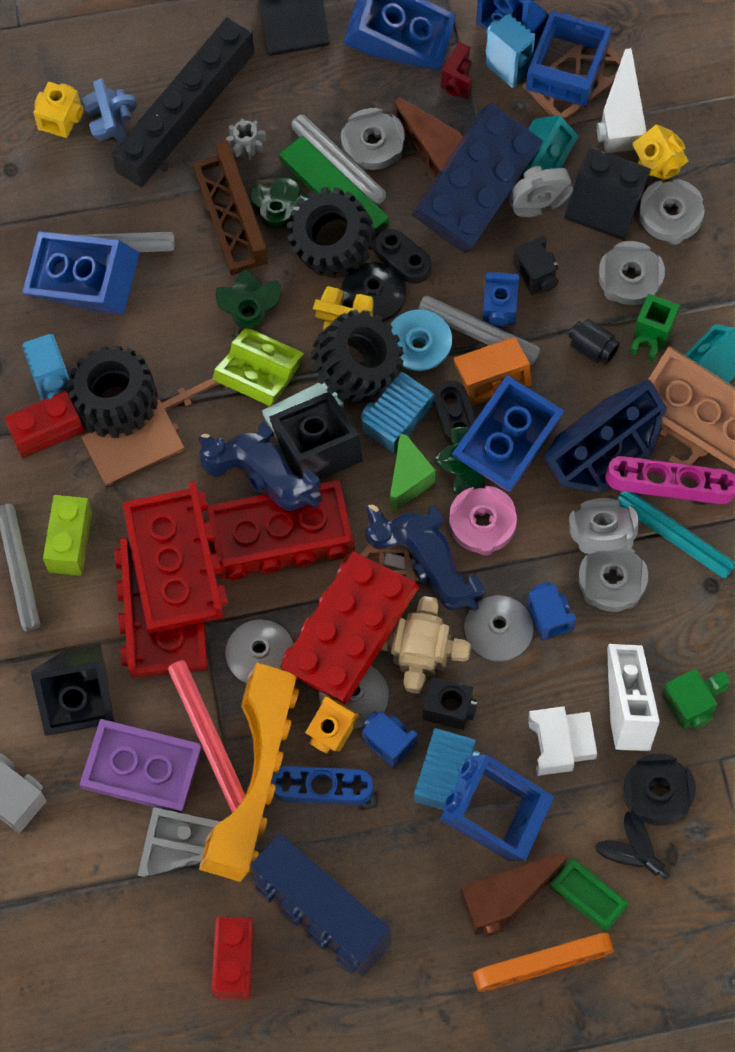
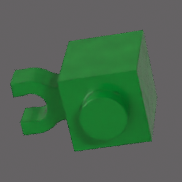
M648 293L636 322L633 337L635 340L630 354L636 356L640 347H647L650 349L648 361L654 363L658 348L664 350L676 323L680 305Z
M695 668L666 683L662 696L683 730L692 725L697 729L713 719L712 715L717 707L714 696L727 691L731 681L724 670L703 681Z

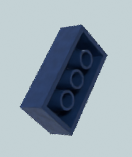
M493 103L488 104L479 112L411 215L462 252L473 248L543 143V140Z
M279 833L250 865L253 875L252 882L256 885L254 890L269 903L274 899L283 909L281 911L282 915L296 927L300 923L304 925L310 932L308 937L319 948L325 950L329 947L337 956L336 962L349 974L352 975L356 971L363 977L391 945V929L282 834Z

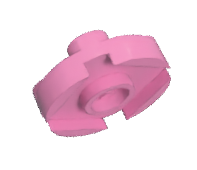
M496 487L468 488L454 499L450 507V532L455 541L468 551L476 552L482 556L491 555L494 551L505 547L515 534L517 515L514 503L505 492ZM486 513L490 515L489 525L479 526L476 524L477 519L474 517L475 515L483 516Z

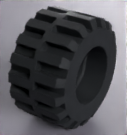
M328 187L321 188L320 194L312 191L308 193L310 198L306 201L301 198L297 202L300 208L298 210L292 209L290 214L294 221L288 222L287 229L291 233L288 235L289 242L301 261L310 270L313 269L316 274L322 276L325 272L328 277L332 278L336 277V272H339L342 277L349 275L348 269L352 267L355 271L361 267L359 262L361 260L366 262L370 257L367 250H373L375 242L371 237L376 236L375 229L372 226V219L358 199L356 200L352 193L348 191L344 193L341 188L334 187L333 192ZM332 220L347 221L346 232L338 242L328 246L316 244L317 234L323 225Z
M351 310L347 314L339 315L315 339L312 345L315 349L311 351V359L315 360L312 369L313 372L319 373L320 376L317 380L320 384L325 383L327 385L326 391L331 395L335 392L340 400L345 401L349 397L351 403H358L361 399L364 402L376 396L399 375L400 372L398 370L402 368L404 361L399 358L404 354L403 347L398 346L400 341L398 334L394 335L391 329L393 327L389 323L385 325L382 322L383 318L376 314L372 317L370 311L363 310L360 314L358 310ZM348 346L355 348L361 353L367 367L358 364L352 358Z
M108 346L100 347V352L95 353L93 350L87 353V359L81 358L77 362L78 369L72 368L70 373L72 380H68L69 396L82 425L85 424L87 430L91 433L96 431L98 436L101 437L110 434L111 438H119L120 433H125L128 436L133 434L132 430L137 427L139 430L145 426L143 422L145 419L151 420L154 415L152 410L157 409L158 405L156 399L158 391L149 366L140 354L136 355L135 351L130 348L123 351L122 346H114L111 350H109ZM127 386L117 396L111 398L100 397L103 392L111 387Z

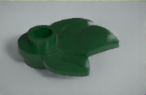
M292 177L278 178L272 183L271 187L255 184L250 194L251 204L260 210V217L264 224L272 229L285 227L291 219L292 209L298 210L300 208L297 202L301 198L304 201L310 198L299 195V184Z
M246 269L238 275L232 288H216V302L220 309L231 314L234 322L239 327L247 329L259 326L265 318V313L277 306L281 296V287L278 280L267 282L261 286L256 277ZM248 311L254 313L251 317L243 316Z
M467 427L451 429L450 436L453 445L444 448L434 459L435 464L451 474H456L453 483L454 494H460L462 491L472 487L474 489L480 488L485 479V476L452 456V453L470 429Z

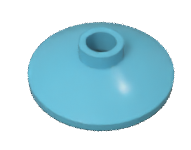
M411 310L399 315L390 324L393 327L391 329L394 335L398 334L400 338L398 346L403 347L404 354L399 357L404 360L402 367L413 371L429 370L440 365L449 355L452 347V333L446 321L436 313L427 310ZM416 342H421L425 346L423 348H415L413 345Z

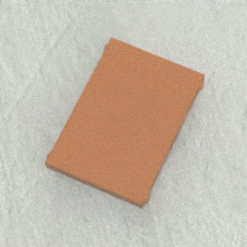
M160 399L157 400V409L152 410L154 415L151 420L145 419L143 421L145 426L140 430L137 427L134 428L131 435L126 436L125 433H120L119 438H111L110 434L101 437L94 431L93 433L89 432L81 436L106 488L185 450Z

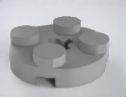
M367 108L359 110L349 117L348 123L341 131L342 151L362 170L383 169L398 162L402 157L405 133L402 123L396 116L392 114L391 117L388 114H384L382 109ZM370 134H374L375 138L381 137V140L376 144L366 142Z
M537 166L528 169L524 173V179L511 189L507 198L517 216L534 217L543 214L541 208L551 205L553 210L562 205L573 193V187L565 168L542 170L541 167Z
M673 179V182L662 183L663 180L657 181L650 185L642 195L639 222L655 238L666 241L671 245L680 244L684 239L693 236L701 227L705 211L702 203L703 198L696 187L684 180ZM674 205L678 207L677 215L667 214L664 208L665 206L672 208Z
M626 241L615 245L613 250L604 254L599 265L598 279L601 288L604 290V296L609 301L624 305H640L645 303L648 293L656 296L660 291L664 281L665 266L659 255L657 257L655 253L650 251L651 247L637 241ZM628 268H634L635 273L640 274V276L635 277V279H629L623 273H627Z
M611 498L591 499L581 504V510L574 513V510L569 516L570 536L579 544V550L587 554L597 551H626L633 547L634 539L638 534V515L634 508L629 505L628 510L619 506V500Z
M632 548L626 551H597L588 556L586 555L582 560L578 583L586 603L604 611L619 612L632 609L638 604L647 587L648 569L644 560L642 559L641 561ZM610 570H616L617 576L623 577V580L617 581L616 584H610L608 580L604 579L603 575L607 576Z

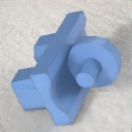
M100 78L93 82L95 91L82 97L84 107L91 116L99 113L102 115L101 118L90 122L91 134L98 141L114 137L120 143L127 135L123 121L131 119L130 113L137 108V102L133 95L125 94L123 89L114 91L113 89L106 88L104 80Z

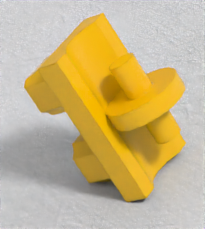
M327 286L321 300L315 299L313 310L316 311L315 317L317 319L325 320L324 330L339 315L347 314L351 310H358L359 314L363 310L370 311L371 316L374 317L373 298L356 294L352 308L341 306L344 291Z

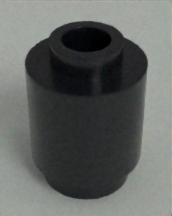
M586 319L583 323L578 321L569 333V338L572 339L570 347L595 363L601 362L607 365L620 346V342L615 340V335L590 319Z

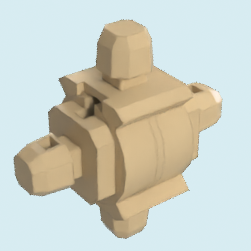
M422 597L418 603L416 613H408L407 620L400 618L396 624L395 632H391L381 648L383 651L391 649V654L394 656L393 662L399 665L400 671L405 673L404 686L406 691L410 693H420L424 688L426 676H435L436 669L441 672L445 671L448 657H451L452 661L463 662L469 660L471 644L466 640L454 638V641H451L449 626L443 624L442 618L438 617L439 607L437 599L434 597Z

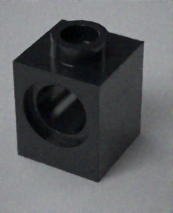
M432 677L423 709V720L464 730L466 720L473 721L478 700L472 699L473 687ZM447 699H455L459 701L461 706L456 710H447L443 707L442 703Z

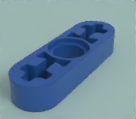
M283 766L279 768L277 773L273 772L270 783L275 785L274 796L284 802L362 805L368 802L373 795V780L371 776L359 769ZM284 776H289L292 783L302 784L301 776H307V793H301V786L296 785L290 786L288 792H283L281 785H277V782H283ZM318 777H326L332 782V788L326 794H317L311 787L313 781ZM337 778H343V786L354 785V780L359 779L362 786L367 787V789H361L360 795H353V789L342 788V795H337Z

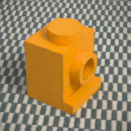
M325 696L322 700V705L305 733L312 737L309 742L312 746L328 754L330 748L334 751H341L361 715L336 699ZM327 720H332L334 723V730L331 733H326L323 729V725Z

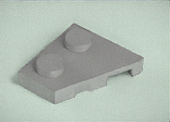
M153 807L137 876L145 878L201 863L207 836L220 821Z

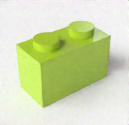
M53 496L43 560L49 573L83 576L93 514L88 498Z

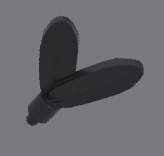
M626 812L623 825L631 845L611 840L601 841L596 845L597 852L608 860L636 867H646L655 876L661 875L664 879L670 877V874L664 869L665 865L654 856L652 844L643 822L635 820L631 812Z

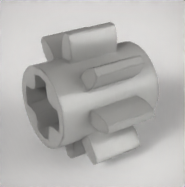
M242 118L235 126L229 125L230 136L226 137L230 148H233L235 158L241 156L251 160L257 152L263 153L262 142L266 141L265 131H258V121L252 123Z

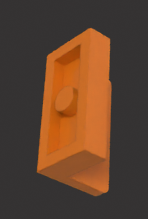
M515 337L454 358V364L463 380L472 407L489 401L507 375L526 387L532 386L530 363Z

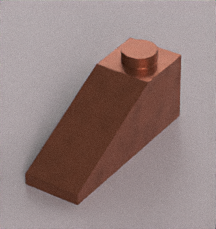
M398 98L394 100V116L402 123L404 133L435 179L463 137L459 131L405 100Z
M564 851L461 886L460 895L474 934L477 935L484 932L485 937L504 931V925L509 924L565 866L566 855Z

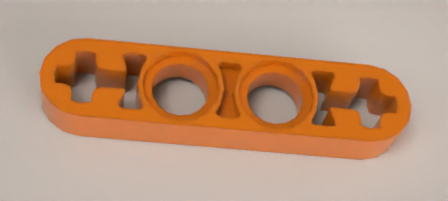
M600 933L489 965L474 971L472 974L477 991L485 992L603 958L612 954L614 948L609 933Z

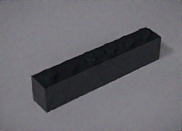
M228 17L224 19L113 150L112 156L118 174L141 188L145 185L255 52L252 31Z

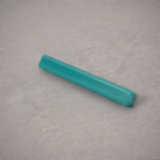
M622 491L617 498L619 506L627 510L628 505L634 508L639 521L720 577L726 578L730 575L735 567V562L636 493Z

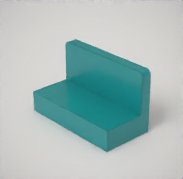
M560 115L533 120L528 130L542 139L543 143L525 170L537 166L541 167L542 170L558 169L564 164L579 136Z
M714 324L691 347L685 356L729 383L735 377V328Z

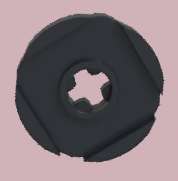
M659 753L649 754L640 758L627 772L623 784L624 801L630 809L633 818L639 822H646L656 826L670 825L684 819L693 804L696 793V784L692 772L687 767L685 769L683 765L678 763L676 758ZM655 782H661L662 788H668L669 792L664 793L663 797H657L654 793H651L650 789L654 788Z

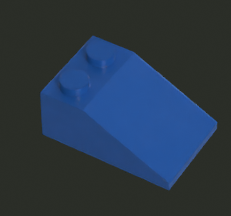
M356 0L343 43L373 57L439 71L443 64L456 14L427 0Z
M477 0L476 23L486 31L496 19L501 20L506 14H512V18H516V22H521V25H525V29H530V33H535L534 47L539 43L549 15L534 0Z
M38 231L22 293L27 296L91 311L124 315L139 252L120 240Z
M507 375L456 447L452 456L510 492L559 426L564 410Z

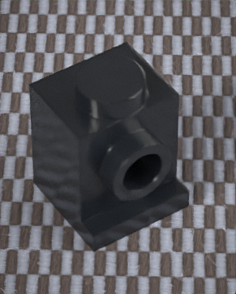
M544 235L514 250L513 265L531 295L539 291H550L559 283L556 277L558 264L554 255L551 252H546L547 240Z

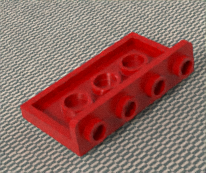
M340 480L320 483L321 488L318 491L322 494V502L318 503L317 508L307 505L294 511H286L279 507L267 494L208 505V519L211 521L215 539L213 541L215 553H218L222 572L219 573L220 579L227 578L228 580L235 581L256 572L271 574L278 572L282 567L286 566L306 567L314 564L316 560L326 558L341 560L348 557L353 551L355 552L354 539L350 529Z
M193 481L189 482V489L122 502L148 633L151 634L224 618L222 606L228 605L224 584L217 586L215 574L222 572L218 553L210 554L208 542H213L215 539L211 521H203L202 511L208 510L204 490L197 491L196 483Z
M120 538V548L115 549L114 553L116 569H122V580L116 582L118 601H124V613L118 614L120 634H126V646L120 647L122 667H128L131 678L170 674L168 667L181 660L186 662L190 672L208 671L204 622L151 634L148 633L131 545L128 542V538Z
M353 551L348 560L343 561L339 566L337 577L331 587L322 593L319 599V606L312 617L307 618L303 623L300 636L294 645L289 647L284 653L280 666L281 670L290 672L299 681L347 705L419 589L418 584Z

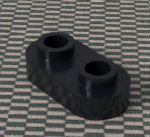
M387 229L377 236L375 252L384 264L398 272L406 282L418 284L428 279L431 274V258L423 249L399 230ZM388 241H395L397 244L389 246L386 243ZM416 260L419 261L420 264L417 266H413L410 264V262Z
M449 380L442 382L435 389L434 405L444 437L449 443L453 444L450 430L457 427L470 428L476 418L465 387L457 381ZM453 398L456 400V403L447 404L445 400Z

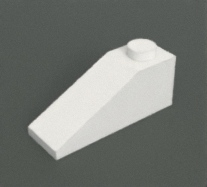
M631 48L624 51L603 111L602 121L597 123L598 141L604 142L606 153L635 150L632 143L646 133Z
M608 644L610 724L615 749L650 751L660 721L643 646Z

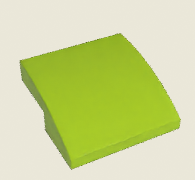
M245 328L232 342L230 353L214 369L212 380L271 407L294 376L305 353L253 329Z

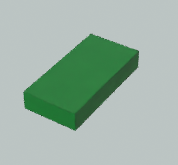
M573 857L549 885V888L604 933L611 928L629 905L626 900Z

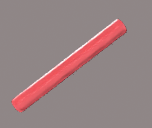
M184 660L177 661L168 667V671L233 813L245 797L244 790Z

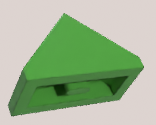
M402 434L399 437L390 495V509L392 510L400 509L433 486L436 477V470L409 437Z

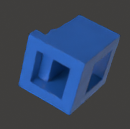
M486 272L482 321L494 326L515 325L519 274Z
M551 582L541 583L528 593L527 605L541 641L574 630L576 617L574 613L568 614L570 613V607L564 593H558L555 584Z
M374 711L362 724L364 728L362 730V741L393 769L417 745V733L411 730L406 734L407 728L393 715L389 718L382 711L380 713Z

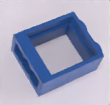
M551 11L527 72L526 90L586 107L609 48L612 28L605 27L598 22H588L574 18L567 13ZM554 37L597 49L586 78L544 66Z
M487 754L470 756L459 769L458 776L460 778L455 789L448 794L444 801L443 808L445 810L440 820L507 861H526L554 796ZM482 775L522 798L503 841L463 817Z

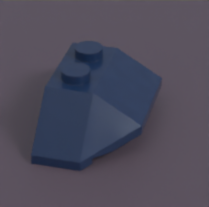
M651 380L638 383L607 397L557 435L544 460L561 486L602 493L610 487L606 482L605 475L613 458L625 456L646 459L652 455L660 431L662 417H664L667 407ZM618 470L620 472V476L623 477L624 471Z

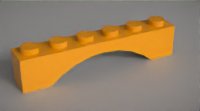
M257 662L248 676L241 707L248 720L253 738L254 764L252 778L240 805L230 816L215 825L207 836L199 870L239 882L248 872L252 873L250 865L259 856V852L254 850L257 838H262L267 824V818L262 817L265 805H270L275 792V785L270 784L273 772L277 773L283 759V752L278 751L281 740H286L291 726V720L286 719L289 708H294L299 694V688L294 687L296 676L290 672Z

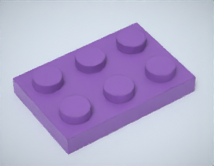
M100 719L79 785L84 790L184 814L203 747L199 743Z

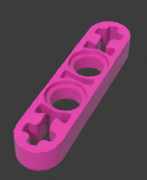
M618 456L611 460L605 475L606 482L610 487L624 492L715 504L730 503L735 497V475L723 469ZM618 470L624 471V476L626 477L620 476ZM637 472H640V473H641V474H640V477H639V480L637 479V476H638V473H637ZM657 473L663 477L664 482L653 483L648 479L647 474ZM683 477L692 478L697 483V487H686L680 479ZM706 481H707L706 487H708V489L704 488V485H705V482H706ZM719 483L723 484L724 489H726L725 491L721 490Z

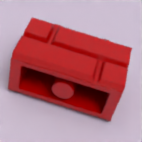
M66 390L53 395L51 399L46 398L4 417L22 459L84 432L79 416Z
M216 917L212 993L214 998L251 999L254 954L252 943L254 942L255 934L253 918Z

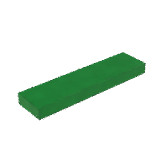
M303 135L279 154V160L311 191H315L316 194H320L321 188L328 187L331 192L336 187L341 188L344 193L347 191L352 193L371 217L375 234L389 223V217Z

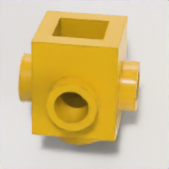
M48 81L44 91L39 92L35 100V110L33 113L38 130L68 138L74 123H78L83 114V105L80 102L78 90L67 84L58 85Z
M656 124L632 143L640 158L638 164L650 168V176L662 180L672 178L679 173L683 165L689 162L683 151L685 145L680 137L674 134L672 130Z

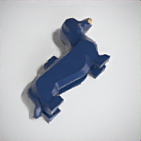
M264 421L258 426V432L237 435L226 443L223 438L215 440L208 434H202L199 437L202 447L199 452L200 462L203 469L211 476H221L233 467L242 468L249 474V483L257 493L264 491L279 507L286 511H294L307 505L317 508L318 503L322 502V494L318 491L321 488L320 480L310 469L303 472V479L290 472L281 451L270 442L269 439L274 436V432Z
M436 505L429 508L427 515L405 513L392 521H388L377 506H366L369 525L366 527L365 537L369 545L378 550L394 546L407 548L416 561L412 565L416 577L421 583L428 582L435 596L445 608L455 610L463 606H469L475 611L479 609V605L475 600L483 597L485 589L476 574L470 576L469 582L466 583L462 576L456 572L449 543L445 535L439 531L442 528L441 523L444 522V519Z

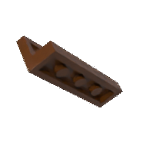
M226 140L215 144L216 156L199 160L192 164L230 274L232 275L245 269L248 270L268 264L264 240L229 143ZM220 166L222 174L217 182L204 177L203 170ZM218 191L231 197V201L226 209L213 203ZM228 218L241 225L236 236L222 229ZM237 245L250 250L252 258L234 263L232 254Z

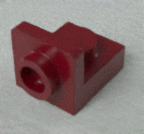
M458 42L441 70L440 87L452 96L468 99L471 95L472 79L467 75L471 69L472 61L469 60L470 46Z

